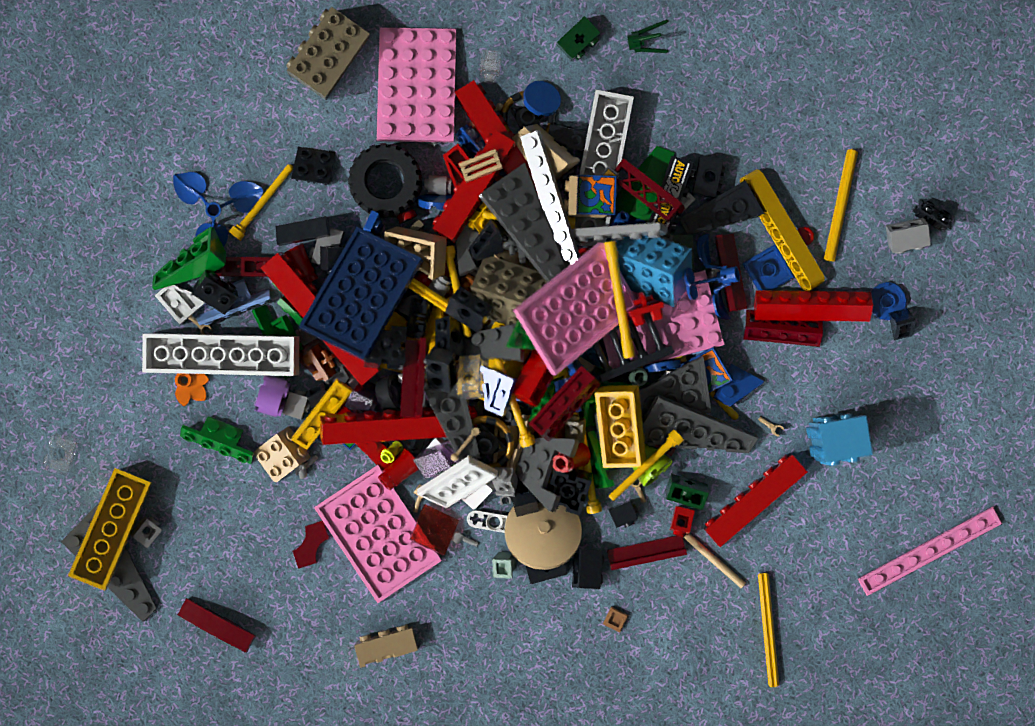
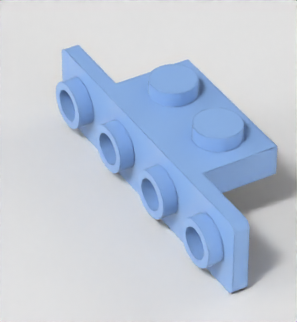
M244 279L236 281L232 284L237 288L238 298L224 315L218 310L213 309L197 316L198 324L209 325L218 318H227L234 312L246 311L256 304H265L271 299L270 290L267 289L251 295Z

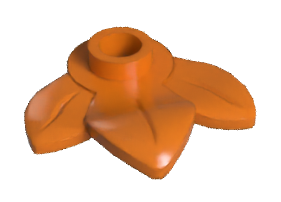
M177 373L175 376V384L177 386L175 396L182 406H186L190 399L205 401L206 391L203 385L209 381V378L205 374ZM183 376H186L188 378V382L186 384L182 383L181 378Z

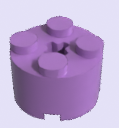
M265 375L254 411L273 417H281L286 401H283V398L286 399L291 383H287L288 380Z

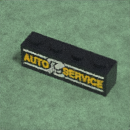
M671 156L661 185L664 190L681 203L683 198L688 196L690 187H687L689 180L693 181L696 169H693L694 163ZM668 204L661 205V211L666 216L673 209ZM652 211L648 224L661 223L667 226V234L660 236L669 238L671 233H675L678 224L675 220L677 215L681 216V214L677 212L668 223Z

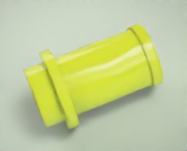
M394 441L388 449H384L381 452L382 461L392 463L395 457L403 450L402 444L399 441Z

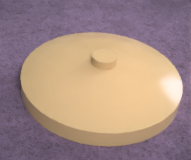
M540 503L537 504L539 512L516 517L513 506L506 519L504 534L510 552L518 561L534 569L546 570L559 567L572 558L579 547L582 536V527L578 515L566 512V507L561 505L556 509V512H550Z

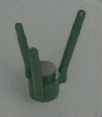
M668 20L658 22L639 31L631 32V35H627L629 50H634L635 53H668L669 50L641 48V46H644V40L662 36L661 33L646 36L642 34L668 23Z

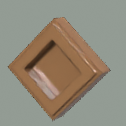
M610 607L603 625L621 632L628 615Z

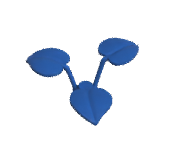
M196 172L178 173L173 176L174 189L178 197L187 204H195L200 197L206 205V214L211 217L212 224L204 223L200 225L196 231V236L212 226L223 247L228 240V231L224 225H216L215 220L222 213V208L234 202V207L237 211L249 213L264 192L263 188L256 183L240 181L233 184L229 189L231 200L223 204L216 201L209 203L202 195L206 190V181L203 176Z
M710 234L700 236L697 241L699 259L701 263H704L705 268L719 269L720 272H717V277L695 281L692 269L686 268L684 270V279L687 285V294L690 300H695L698 297L696 285L717 280L719 283H723L721 286L715 287L712 300L717 317L729 320L731 318L723 304L720 290L730 286L731 283L740 281L739 270L736 266L727 268V265H710L711 258L708 242Z

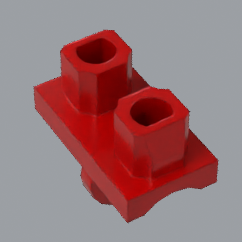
M643 292L638 293L639 299L633 300L634 306L640 304L642 306L627 310V314L631 317L634 325L640 326L646 324L643 314L650 312L652 321L663 319L662 308L664 304L663 301L647 304L646 302L653 301L652 295L645 297Z

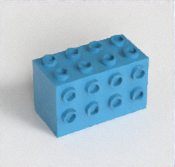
M642 236V239H630V237H624V240L611 239L610 241H616L620 273L630 290L637 293L643 292L644 296L652 295L653 299L663 301V303L674 307L687 290L684 270L686 268L692 269L691 249L667 239L649 238L648 236Z
M840 413L834 414L832 417L813 418V422H809V427H806L807 437L811 438L812 446H809L810 455L815 458V461H820V464L838 465L841 464V460L856 462L860 461V457L873 455L866 416Z

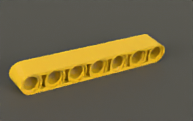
M756 169L740 179V183L746 180L765 212V214L759 215V218L802 289L811 291L824 283L825 277L764 174Z

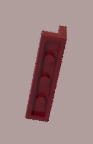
M624 158L614 169L617 173L622 169L628 174V179L619 180L617 178L616 183L668 223L677 212L681 214L685 210L683 203ZM638 181L643 185V190H632V182ZM646 193H654L657 196L658 202L649 203ZM668 204L673 208L667 216L661 211V205Z
M734 233L716 235L714 238L719 266L727 265V268L736 266L740 274L739 282H734L730 286L724 287L727 310L732 312L747 309Z
M746 310L743 340L820 347L823 336V321H795L799 324L797 326L789 324L788 322L790 321H779L780 323L773 324L769 320L752 322L750 317H755L754 311ZM817 323L818 328L810 327L807 324Z
M420 338L419 340L406 339L404 350L406 351L405 366L402 373L401 418L420 419L423 413L426 338Z
M581 366L528 424L549 442L601 384Z
M671 536L608 549L607 554L611 570L684 556L687 555V551L684 546L683 537Z

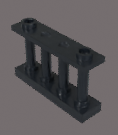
M650 312L643 315L655 342L656 352L649 354L648 351H645L632 319L628 322L631 338L639 354L637 355V360L631 362L630 358L623 357L621 341L616 332L620 329L619 325L607 334L610 335L620 359V367L613 369L612 366H609L599 341L593 345L603 369L601 370L602 374L599 375L601 383L674 353L672 345L667 347L666 344H663L656 324L652 321Z

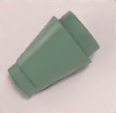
M636 368L626 372L632 385H639L640 387L647 382L648 374L643 368Z

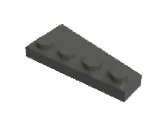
M516 324L487 329L478 333L473 332L470 337H465V357H480L493 360L499 358L506 361L517 360L524 362V349L505 347Z
M462 383L455 384L450 393L434 389L424 391L455 453L471 435L473 429ZM475 436L459 454V462L468 456L476 460L480 459Z

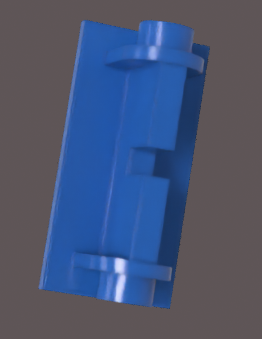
M468 124L461 127L455 134L458 142L469 151L471 158H474L480 149L483 150L486 145L483 140H480L478 143L475 141L480 136Z

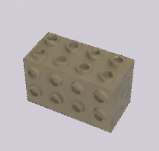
M332 6L329 10H324L320 16V24L312 27L308 33L310 37L308 41L303 40L297 49L299 53L296 58L292 56L286 65L290 76L325 100L370 36L367 31Z
M491 256L483 259L471 286L470 293L493 306L488 318L489 320L511 325L518 322V318L513 310L546 285L547 282L536 270Z

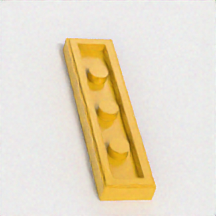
M337 378L291 437L292 441L308 450L320 434V416L328 413L336 414L353 392V388Z

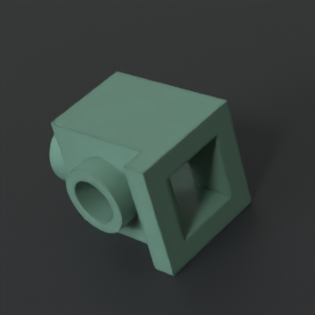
M498 552L492 559L493 578L512 579L513 571L516 570L517 566L516 559L511 552Z

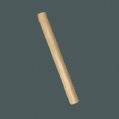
M690 533L683 537L740 588L746 584L744 580Z

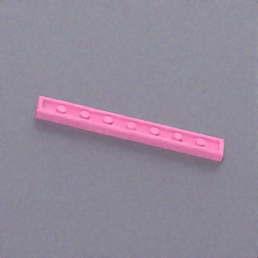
M990 507L858 578V581L866 596L1001 525L1002 522L994 507Z

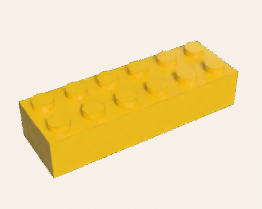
M114 468L68 574L69 577L103 591L107 590L151 488V482Z

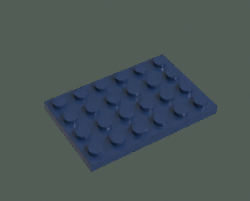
M356 227L300 323L299 328L366 362L420 268L423 259Z

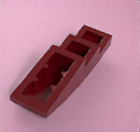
M226 257V265L214 273L220 277H268L261 267L272 257Z
M189 598L185 599L178 613V616L245 653L248 652L256 635L233 621L218 615L208 608H204Z

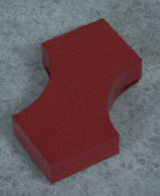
M323 521L305 526V539L297 549L293 550L298 569L317 563V549L323 541L329 539Z

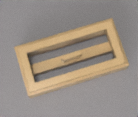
M495 149L459 163L466 183L502 169ZM494 156V158H492V159H490V160H487V161H485V162H482V163H480V164H477V165H475V166H472V167H470V168L465 169V167H467V166H469V165H472V164H474V163H477V162H479V161H482V160H484V159H487V158H489V157ZM495 162L497 163V165L493 167H490L488 169H485L470 176L467 175L470 172H473Z

